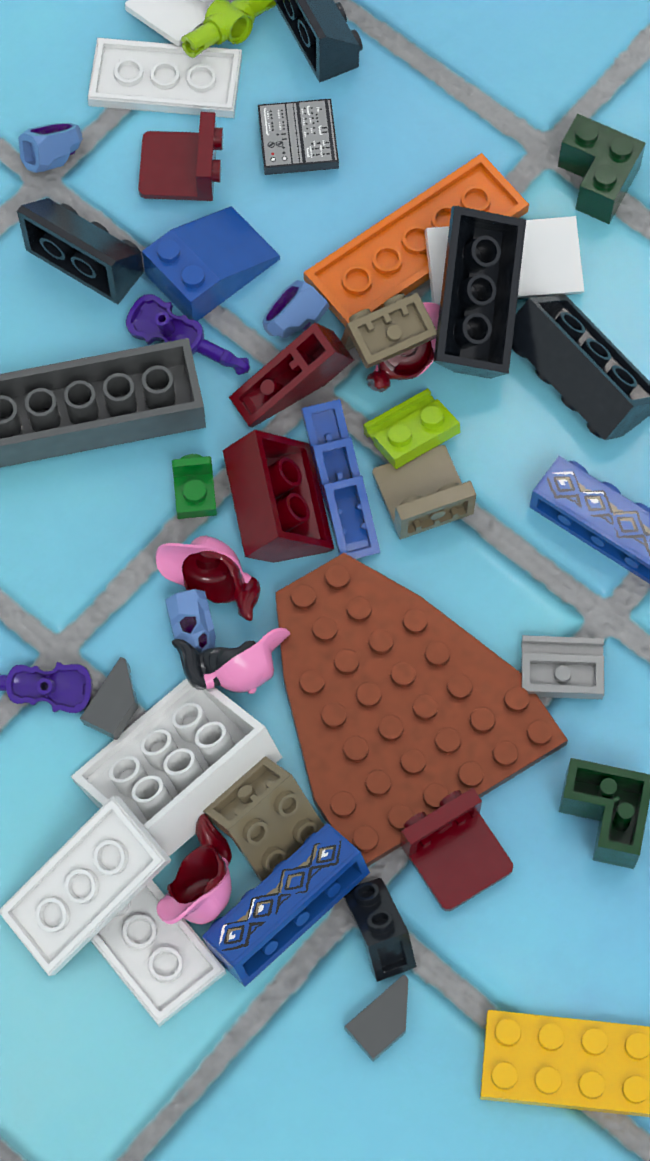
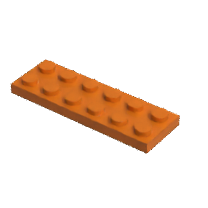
M481 153L304 272V281L313 286L328 301L329 309L346 328L349 318L355 313L364 309H370L371 313L384 307V302L391 297L402 293L407 295L430 279L424 231L426 228L449 226L452 206L455 205L520 218L528 212L529 203Z

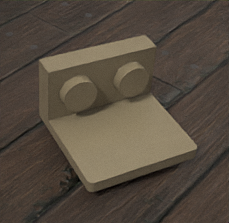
M404 293L398 294L385 301L384 307L372 313L370 309H364L349 318V323L346 325L341 342L347 350L356 348L366 369L436 338L437 330L418 293L408 297Z
M445 445L429 450L398 469H395L390 463L373 469V478L400 540L474 514L476 492L471 481L461 482Z
M266 756L203 810L212 824L232 838L260 881L265 880L277 864L287 860L303 845L304 841L311 834L318 832L324 826L292 774Z

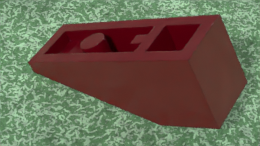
M314 322L230 395L229 398L248 426L253 428L325 386L351 364L354 359L334 331Z

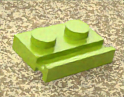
M428 388L363 424L364 435L374 441V446L395 469L461 433L460 422L438 399L435 400L431 396V391Z

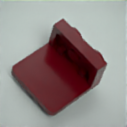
M200 112L199 133L147 131L143 134L138 187L139 195L142 198L213 201L214 182H221V160H216V150H223V128L216 127L215 112Z
M474 788L463 794L460 790L452 792L440 801V808L428 815L425 812L414 815L404 823L405 829L401 831L400 846L444 911L454 910L509 876L513 871L511 859L480 815L482 800Z

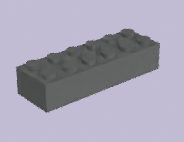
M189 338L0 374V468L206 428L204 405Z

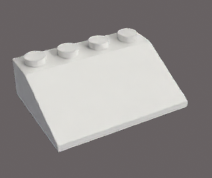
M185 679L123 731L117 740L114 739L76 771L71 778L99 809L112 796H119L166 854L171 856L196 834L197 821L202 814H205L203 810L265 756L274 763H277L282 756L268 730L258 720L217 688L197 690Z

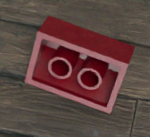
M254 429L223 450L245 557L275 563L327 553L334 549L309 443Z

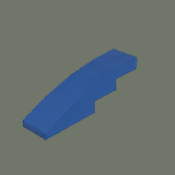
M338 399L301 408L317 477L339 555L345 553L357 559L381 553L363 476L359 472L341 400Z

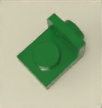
M189 454L180 459L172 460L177 518L217 516L211 457Z

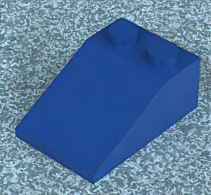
M232 206L173 228L142 251L145 275L188 319L199 321L280 260V255Z

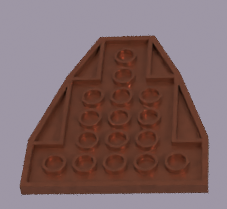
M342 553L276 592L278 628H286L291 633L280 644L284 686L313 801L326 823H329L361 851L367 867L401 847V831L405 829L403 825L414 815L420 812H425L426 815L440 808L439 803L443 798L457 790H460L463 794L474 788L481 798L567 745L568 739L536 694L528 693L522 688V673L424 598L351 556Z

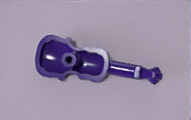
M147 294L140 297L130 309L126 319L127 329L133 337L146 341L148 345H151L154 341L165 343L189 338L192 355L198 352L220 363L222 366L234 368L238 375L248 373L250 370L248 358H238L229 350L204 339V330L198 321L188 319L186 315H174L171 302H164L153 294Z
M57 662L55 668L51 671H43L39 666L16 665L10 670L8 675L0 674V691H6L9 699L16 704L30 703L31 705H36L39 701H46L52 705L53 712L62 710L69 713H78L83 711L91 700L93 690L92 677L89 670L80 664L63 665L61 662Z

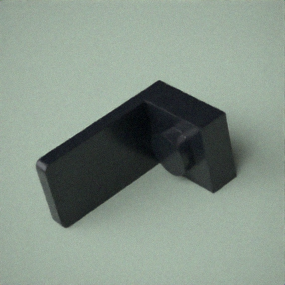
M376 878L355 886L344 896V900L364 940L371 971L376 981L378 982L416 968L409 932L382 878Z

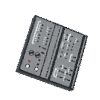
M331 99L258 105L265 175L339 169Z

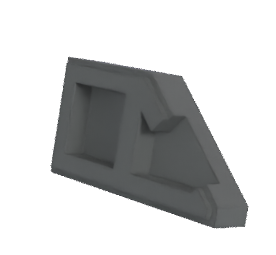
M119 658L80 717L84 725L115 740L119 738L139 707L131 680L130 666L126 659Z
M405 974L344 1027L345 1031L372 1061H375L406 1032L408 978Z

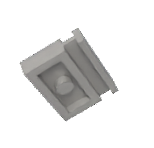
M522 635V688L528 693L536 694L538 697L603 699L604 638Z

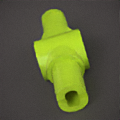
M215 0L207 9L203 25L182 36L183 50L189 57L195 58L214 44L220 45L227 40L232 44L238 45L250 35L255 18L275 7L276 2L274 0H234L230 3L227 0Z

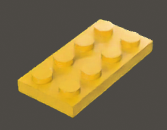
M487 1010L480 1099L650 1117V1027Z

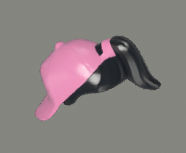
M276 628L264 635L257 643L246 641L237 648L216 647L198 652L192 645L181 639H174L172 644L180 654L186 679L195 689L205 690L221 686L232 692H248L253 694L256 692V688L273 677L272 652L291 633L286 628Z

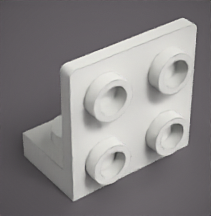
M128 0L125 2V10L176 46H180L183 43L181 41L182 36L203 25L207 9L215 0Z

